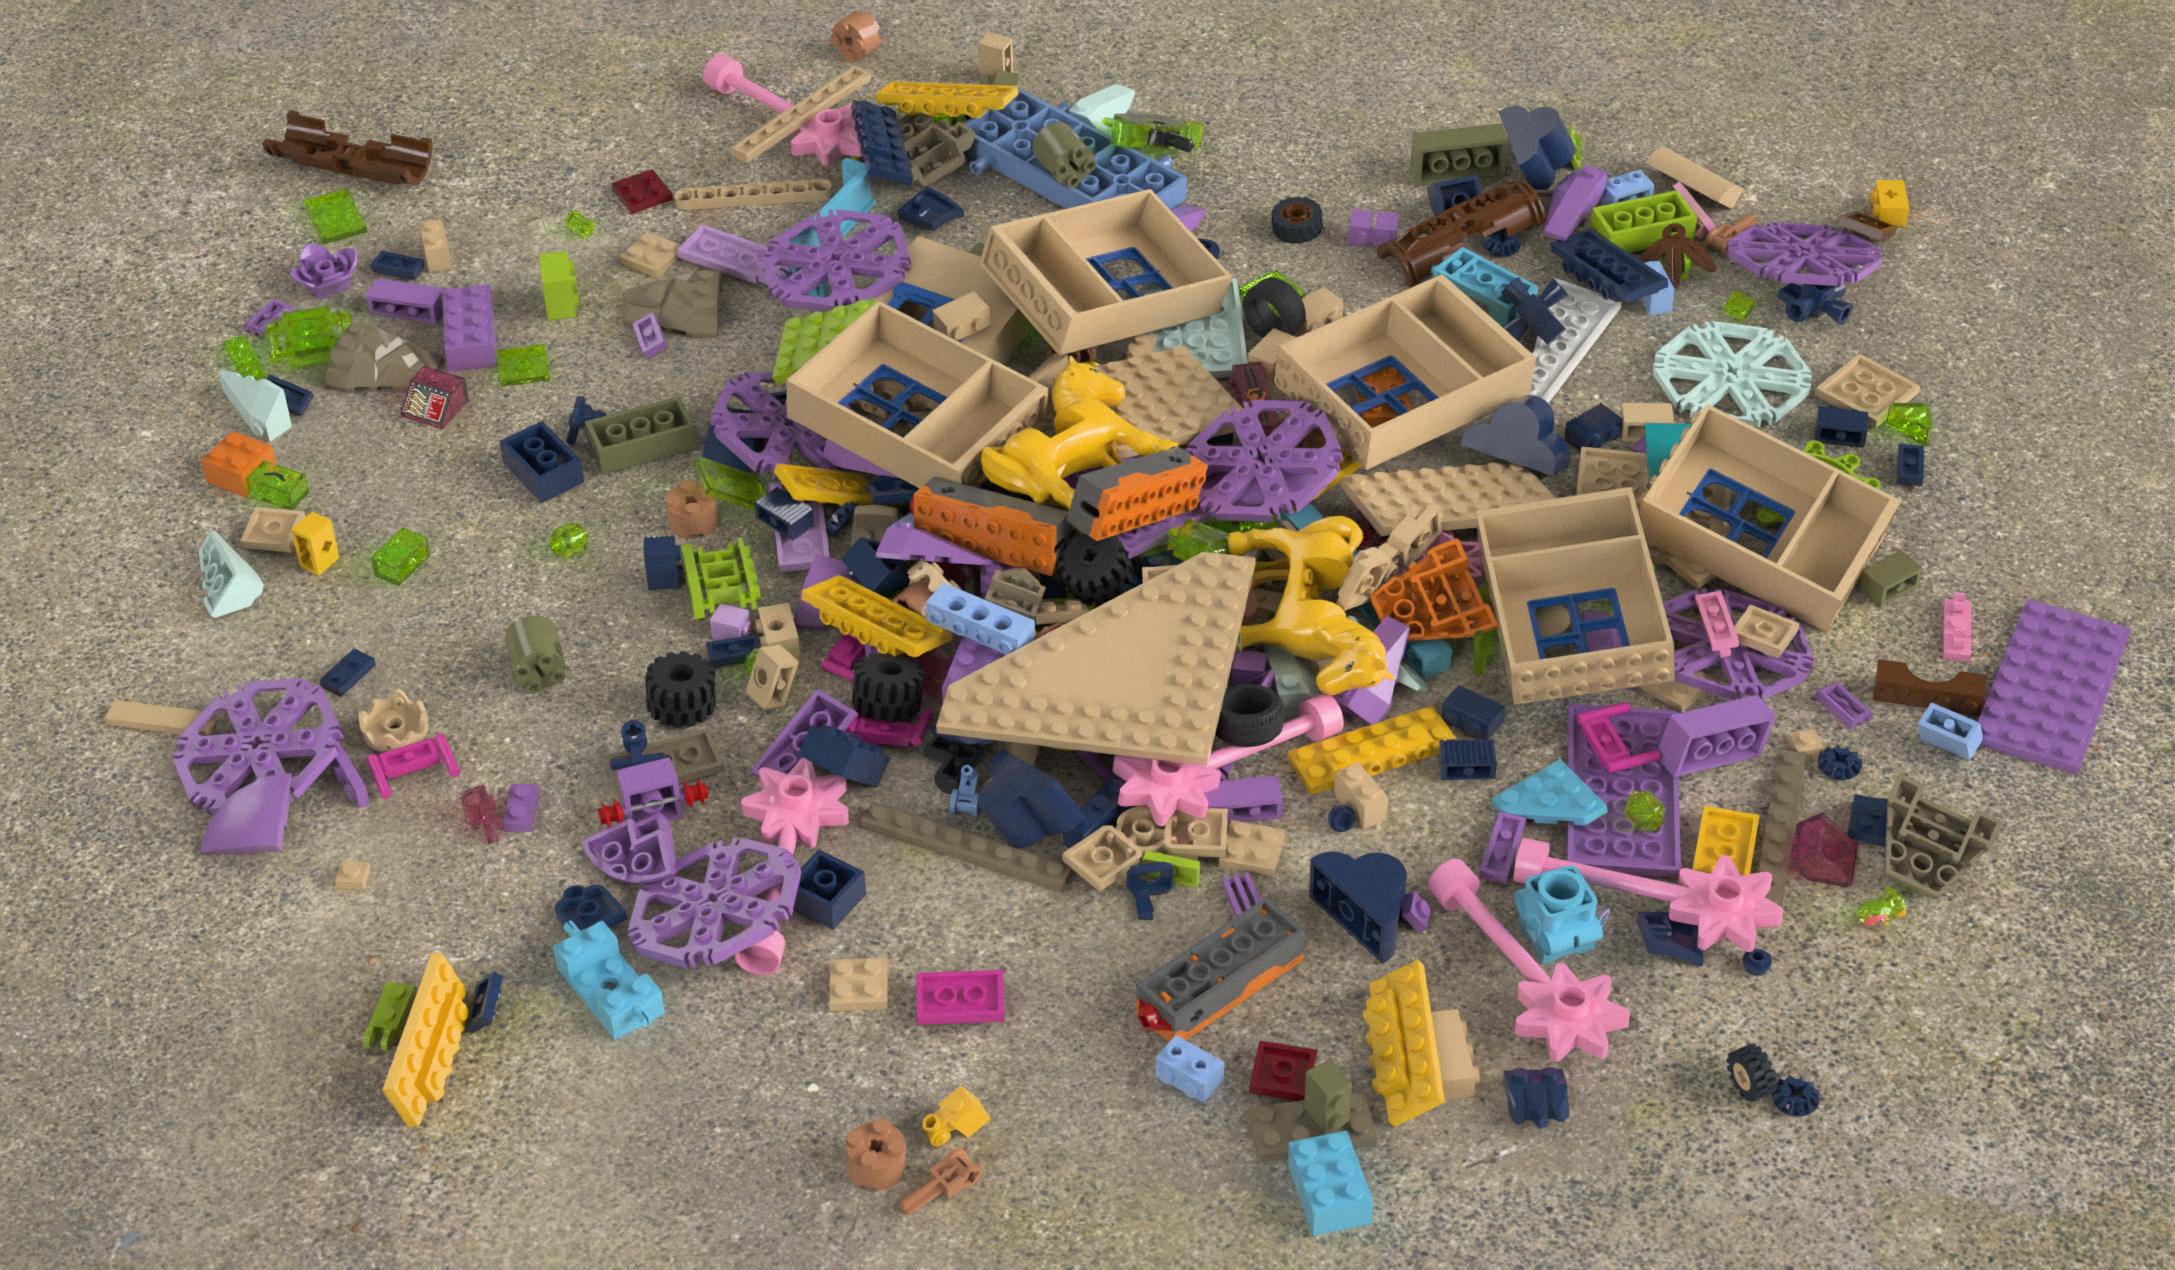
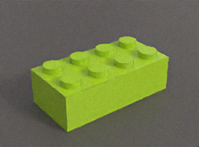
M1676 190L1592 208L1590 228L1626 252L1632 253L1646 250L1657 240L1663 238V229L1672 223L1681 224L1686 230V237L1694 240L1697 216L1680 192Z

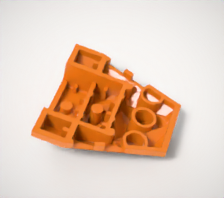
M1458 538L1433 547L1427 552L1425 558L1417 564L1415 562L1410 564L1408 570L1400 577H1393L1369 596L1380 623L1386 616H1389L1409 626L1410 631L1407 641L1475 637L1498 628V623L1489 604H1484L1468 570V558Z

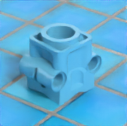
M1568 865L1530 876L1526 879L1525 888L1515 891V903L1519 910L1518 926L1530 940L1542 965L1556 961L1569 954L1594 949L1595 942L1602 940V927L1595 916L1597 898L1577 867Z

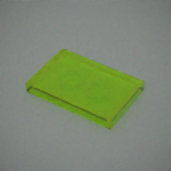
M347 188L303 200L304 207L323 245L368 233L367 226Z
M698 455L692 461L703 490L707 495L754 511V502L766 495L758 476Z

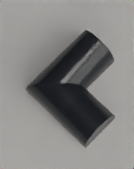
M936 734L933 735L923 749L926 758L942 763L934 775V781L942 792L950 795L953 789L959 790L962 767L969 765L975 769L984 756V749L981 747L950 740Z

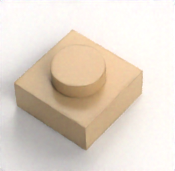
M1815 729L1789 733L1788 742L1792 751L1806 753L1805 758L1819 756V753L1823 752L1824 747Z
M341 861L335 879L336 889L364 890L370 873L369 862Z

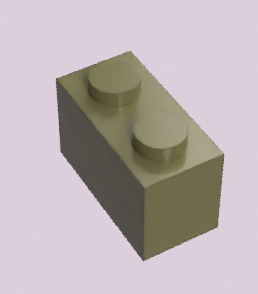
M1900 550L1891 556H1886L1882 561L1866 567L1861 573L1859 590L1882 607L1919 587L1922 567Z
M1332 1059L1306 1071L1304 1110L1324 1133L1334 1128H1340L1350 1120L1352 1082Z

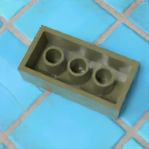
M1502 124L1412 133L1410 172L1415 185H1432L1437 182L1477 174L1479 179L1505 177L1508 138Z
M680 396L585 421L588 445L602 474L697 449L695 425Z

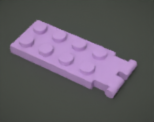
M701 225L677 249L678 258L713 270H719L722 273L754 284L761 282L768 285L762 260L763 251L769 252L767 246ZM774 266L778 279H786L787 275L792 273L790 266Z
M781 481L769 483L770 491L777 486L782 491H788ZM811 500L801 501V503L806 502L813 510V527L799 535L794 541L774 529L780 573L809 570L816 554L830 557L823 504Z

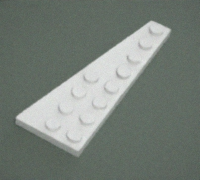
M1560 279L1556 280L1569 296L1549 309L1566 330L1549 346L1539 336L1537 337L1536 346L1532 353L1536 357V363L1529 395H1536L1543 398L1547 403L1550 402L1620 310L1621 302H1614L1611 299L1605 300L1598 292Z

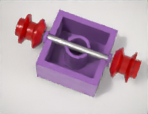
M669 757L616 770L621 804L613 799L612 805L606 807L601 802V808L597 809L600 825L606 824L607 829L610 827L611 822L616 821L618 824L623 822L624 816L626 820L631 818L637 823L661 812L668 821L683 818L681 802L685 801L686 805L693 808V804L696 801H700L702 805H705L704 799H708L709 795L705 782L700 783L698 778L695 785L692 786L685 781L682 791H679L678 779Z

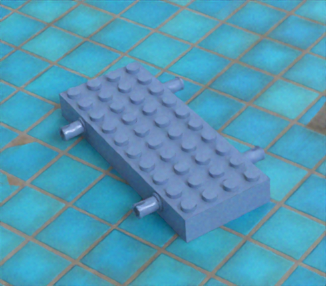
M1018 88V95L1003 109H990L982 117L971 118L963 123L974 130L976 135L971 148L963 152L975 159V161L969 164L973 174L980 175L990 167L1065 209L1151 189L1169 209L1175 208L1187 199V177L1171 169L1173 161L1169 156L1162 155L1158 160H1154L1069 115L1071 106L1065 101L1054 107ZM1063 122L1069 125L1081 138L1085 146L1091 149L1094 155L1096 168L1074 188L1058 183L1054 176L1044 168L1033 154L1032 145L1036 135L1049 124Z

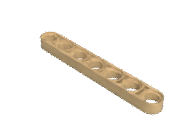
M814 179L685 188L676 191L674 199L675 206L678 209L695 210L823 201L831 198L833 192L832 183L829 180Z

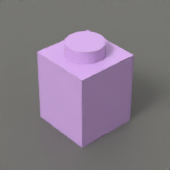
M720 603L710 619L712 639L718 641L750 635L753 623L750 621L749 610Z

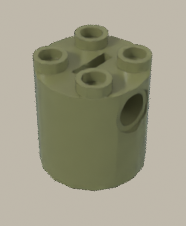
M1055 122L1041 129L1036 135L1032 145L1033 154L1044 168L1054 176L1058 183L1074 188L1096 168V161L1091 149L1085 146L1081 138L1069 125L1063 122Z
M527 616L513 622L506 630L505 642L515 682L521 687L526 688V691L531 694L540 692L542 688L551 687L556 683L562 682L566 677V666L555 623L549 618L542 616Z

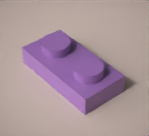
M653 312L632 323L641 349L647 359L668 348L658 319Z
M511 784L503 821L505 832H532L540 794L539 784Z

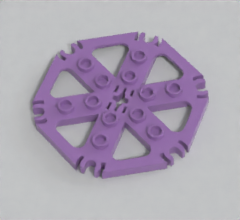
M835 209L836 215H834L832 210H829L827 217H821L818 212L816 213V220H814L813 214L772 239L767 244L769 252L763 251L762 260L770 295L773 296L774 300L779 298L781 305H785V307L821 312L832 310L840 305L854 304L863 299H876L902 282L903 278L906 277L905 270H910L911 261L901 225L899 226L898 222L892 224L891 218L886 217V215ZM853 220L854 222L870 223L868 227L846 241L843 240L840 228L842 221ZM812 228L817 231L820 247L789 243L788 241L800 235L805 229ZM895 239L898 249L896 254L883 255L871 253L889 240ZM782 265L802 269L786 279H778L774 266ZM852 274L881 279L866 289H857ZM829 280L832 292L829 297L804 296Z
M1768 222L1767 226L1757 224L1756 227L1753 225L1731 238L1728 242L1727 250L1730 259L1757 276L1763 275L1765 279L1767 277H1774V281L1781 280L1782 283L1837 286V284L1843 285L1844 281L1853 284L1854 281L1859 282L1880 268L1882 263L1881 251L1876 246L1855 234L1845 233L1843 229L1836 231L1834 226L1828 227V225ZM1796 235H1798V236H1810V237L1806 238L1805 240H1802V239H1800L1799 237H1797ZM1753 240H1763V241H1765V242H1752V241H1753ZM1838 245H1847V246H1850V247H1836V246H1838ZM1763 260H1772V261H1770L1769 263H1765V264L1755 263V262H1761V261H1763ZM1858 265L1863 266V268L1859 270L1851 269L1858 267ZM1806 266L1807 268L1810 269L1811 272H1814V273H1817V274H1812V273H1800V274H1797L1796 272H1798L1799 270H1801L1802 268H1804V267Z
M744 372V374L739 373L737 380L733 377L729 381L727 379L712 412L710 424L715 426L713 433L716 435V438L753 471L756 472L757 467L760 466V475H763L764 471H771L773 473L772 479H777V475L774 473L777 463L790 465L788 459L793 447L816 466L814 468L852 471L851 469L834 466L831 461L823 458L826 445L823 439L827 438L788 418L786 402L784 405L781 404L759 384L760 382L775 383L772 377L773 372ZM733 395L755 413H732L727 410L726 406ZM849 405L846 407V408L852 410L853 412L857 413V412H856L853 408H851ZM739 438H769L764 451L757 453L752 451Z
M1250 400L1251 408L1248 402L1245 401L1243 402L1244 409L1241 411H1237L1234 406H1231L1232 415H1229L1226 409L1187 445L1188 448L1185 449L1186 452L1207 464L1208 472H1229L1212 489L1205 490L1201 487L1198 503L1199 510L1201 508L1202 512L1205 513L1210 509L1211 517L1217 520L1274 522L1272 514H1275L1278 521L1281 520L1280 513L1285 510L1289 511L1291 516L1294 515L1293 506L1297 508L1299 513L1338 475L1337 472L1340 471L1338 462L1343 461L1341 447L1325 412H1322L1321 408H1317L1314 411L1310 402ZM1264 410L1290 411L1291 415L1266 438L1258 419V414ZM1229 424L1234 427L1242 447L1209 446L1206 442L1222 426ZM1319 427L1326 440L1324 447L1294 448L1314 428ZM1258 454H1261V457L1264 458V466L1262 462L1259 461L1260 458ZM1282 474L1317 475L1302 490L1291 492ZM1258 483L1265 500L1261 506H1233Z
M1702 588L1701 594L1707 593L1706 589ZM1698 589L1663 602L1672 639L1692 644L1674 652L1676 682L1731 700H1735L1736 697L1737 699L1744 698V695H1759L1760 699L1764 700L1805 682L1809 671L1811 672L1814 657L1800 623L1797 633L1791 640L1795 652L1784 650L1781 656L1776 658L1739 644L1738 647L1730 648L1731 656L1720 658L1719 650L1712 651L1703 623L1676 614L1688 608H1697L1695 595H1700ZM1722 589V595L1734 626L1736 622L1730 608L1746 611L1750 605L1785 618L1786 611L1780 610L1781 607ZM1792 617L1789 620L1795 621L1796 618ZM1720 662L1728 685L1721 686L1714 681L1695 677L1693 674ZM1752 665L1785 676V679L1769 686H1764L1758 681Z
M291 678L244 682L246 690L243 689L242 685L237 684L238 691L234 695H229L227 690L223 691L224 701L219 694L178 737L179 741L176 742V745L181 752H173L175 758L173 762L193 806L195 805L197 809L203 806L207 814L215 815L222 804L253 771L257 779L276 774H286L279 758L315 756L298 776L291 778L289 802L292 803L294 800L292 792H294L298 799L338 755L337 751L341 747L334 740L343 739L342 733L344 732L322 687H319L318 684H314L312 687L307 679ZM286 690L285 697L261 720L253 702L254 695L261 691ZM317 704L324 717V723L317 728L292 729L314 705ZM222 710L227 711L235 728V734L199 735L201 728L215 713ZM224 762L202 784L195 783L189 770V766L193 764Z
M740 837L739 844L737 839L733 838L728 846L724 845L723 840H719L717 845L714 841L677 860L673 876L655 881L653 884L644 883L642 885L644 890L639 889L627 930L628 936L639 955L688 969L689 962L692 969L696 968L697 962L700 960H704L706 966H710L712 961L715 965L775 934L774 931L780 929L778 920L788 921L789 917L787 914L792 915L802 871L797 860L794 859L788 849ZM747 851L769 856L765 862L758 863L755 867L737 875L741 857ZM702 859H710L704 884L675 876L677 872L684 871L698 864ZM783 882L781 895L776 900L766 901L753 897ZM659 901L677 906L663 914L656 915L651 920H643L648 902ZM726 920L750 927L748 930L720 942ZM692 928L689 942L686 946L673 948L662 945L667 940Z

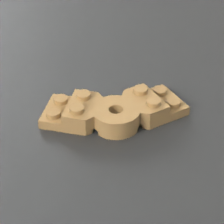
M1432 502L1427 508L1419 511L1416 519L1407 515L1402 521L1395 523L1386 543L1382 544L1378 549L1372 547L1361 550L1355 556L1354 564L1351 566L1349 574L1343 580V586L1338 592L1339 599L1336 605L1345 611L1369 602V596L1393 577H1400L1399 569L1402 567L1407 570L1408 566L1416 562L1442 533L1441 507Z
M1148 806L1134 807L1126 810L1118 817L1116 829L1113 826H1102L1062 853V861L1101 892L1115 881L1120 885L1125 883L1127 870H1129L1130 866L1143 862L1145 851L1163 853L1198 861V857H1226L1228 809L1207 808L1205 818H1197L1176 810L1164 826H1158L1155 824Z

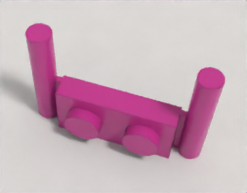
M849 634L844 635L828 653V659L823 661L821 668L854 682L855 671L852 668L865 654V644H862L857 637Z
M1628 702L1576 715L1578 724L1582 725V733L1602 766L1606 767L1608 773L1661 759L1658 750L1630 756L1629 751L1609 721L1608 717L1630 712L1631 708Z
M925 709L917 725L896 721L894 723H887V720L877 722L873 721V718H860L861 712H857L858 715L845 732H851L860 736L861 740L873 744L881 743L889 744L893 747H908L911 742L912 745L919 746L931 722L933 712L930 709Z
M442 733L437 734L433 739L430 738L384 752L378 756L372 754L366 758L378 791L383 799L389 798L392 794L385 775L387 779L408 774L440 764V758H443L451 777H457L460 774L445 735Z

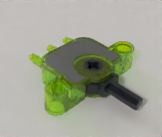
M1115 113L1113 119L1109 117L1102 119L1103 124L1112 128L1110 144L1115 146L1151 147L1156 149L1177 148L1189 153L1192 148H1200L1202 144L1203 123L1178 121L1157 114Z

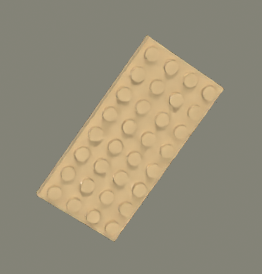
M1513 462L1502 464L1489 463L1488 465L1477 466L1469 464L1465 467L1445 466L1441 469L1422 468L1417 471L1399 470L1392 473L1376 472L1368 475L1352 474L1351 476L1341 477L1340 487L1381 536L1390 535L1395 523L1402 521L1407 515L1416 519L1419 511L1427 508L1432 502L1441 507L1442 531L1477 528L1476 511L1556 499L1528 467Z

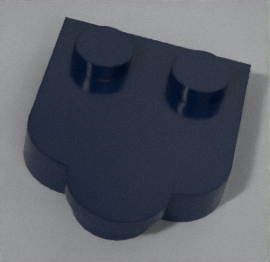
M580 885L570 886L564 891L562 899L555 905L556 917L561 925L564 926L566 922L569 924V921H573L581 931L602 920L611 928L628 919L626 910L602 885H590L586 888Z

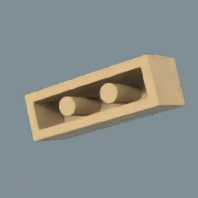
M1458 1009L1431 1012L1444 1100L1474 1096L1475 1084H1479L1480 1077L1478 1067L1472 1065V1044L1467 1043L1465 1039L1467 1038L1465 1020H1460Z

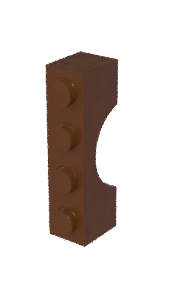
M1878 659L1872 700L1928 708L1932 702L1956 713L1980 716L1986 696L1987 675L1959 671L1954 678L1948 681L1930 682L1915 676L1908 669L1906 663Z

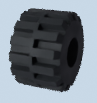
M1079 531L1074 534L1075 539L1073 541L1068 539L1064 543L1066 550H1060L1059 558L1061 561L1058 562V567L1069 591L1072 592L1075 599H1082L1089 606L1092 605L1093 601L1096 602L1097 606H1101L1104 604V601L1116 598L1118 593L1124 594L1127 591L1125 584H1131L1132 582L1131 572H1133V566L1122 542L1119 541L1116 535L1096 541L1087 534H1081Z
M680 651V654L670 652L666 653V657L659 656L654 659L655 663H650L645 673L647 711L651 712V717L654 720L660 719V724L666 726L674 724L675 728H681V725L691 727L695 726L697 721L700 723L706 721L707 715H712L714 706H716L715 669L711 667V662L707 659L701 660V655L696 653L689 655L687 651Z
M890 653L869 654V657H862L855 665L852 695L854 709L856 712H861V716L873 718V721L877 722L881 720H887V723H894L895 721L904 722L908 721V718H914L917 716V712L921 710L924 684L923 666L915 662V659L911 657H904L903 654L893 656Z

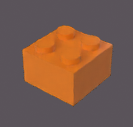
M231 431L201 460L207 483L246 498L270 476H265V473L274 472L277 469L271 445L235 431Z

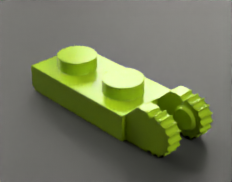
M387 981L363 1039L364 1047H373L378 1034H382L381 1050H390L395 1037H398L416 995L415 985Z

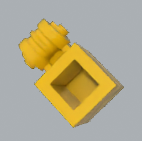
M959 1086L938 1104L939 1110L924 1118L922 1130L932 1146L938 1147L950 1140L951 1131L957 1129L969 1138L991 1118L979 1099L964 1087Z

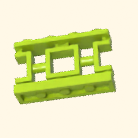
M742 537L737 538L738 545L733 546V543L729 542L727 543L728 549L705 553H703L702 546L697 547V551H693L691 544L681 545L683 566L695 619L705 618L704 610L709 609L710 613L715 612L714 605H719L720 603L740 602L741 608H746V604L750 603L752 610L757 609L756 600H761L760 589L757 584L749 545L744 546ZM735 557H739L741 565L737 564ZM695 563H699L701 571H697ZM741 583L746 584V592H744L743 585H741ZM705 588L707 597L703 598L701 589Z

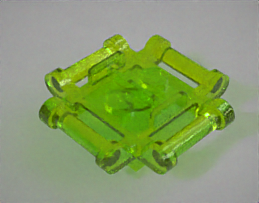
M330 304L323 305V307L282 312V321L268 323L265 326V333L269 337L270 344L269 360L272 363H280L284 358H288L290 370H297L300 366L330 362L331 350L341 338H335L333 325L339 324L343 335L352 322L351 314L347 311L331 313ZM280 333L285 335L286 346L280 347L278 336Z

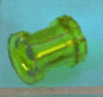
M573 210L566 216V227L570 230H576L580 237L587 238L595 231V221L591 218L586 219L583 217L579 210Z

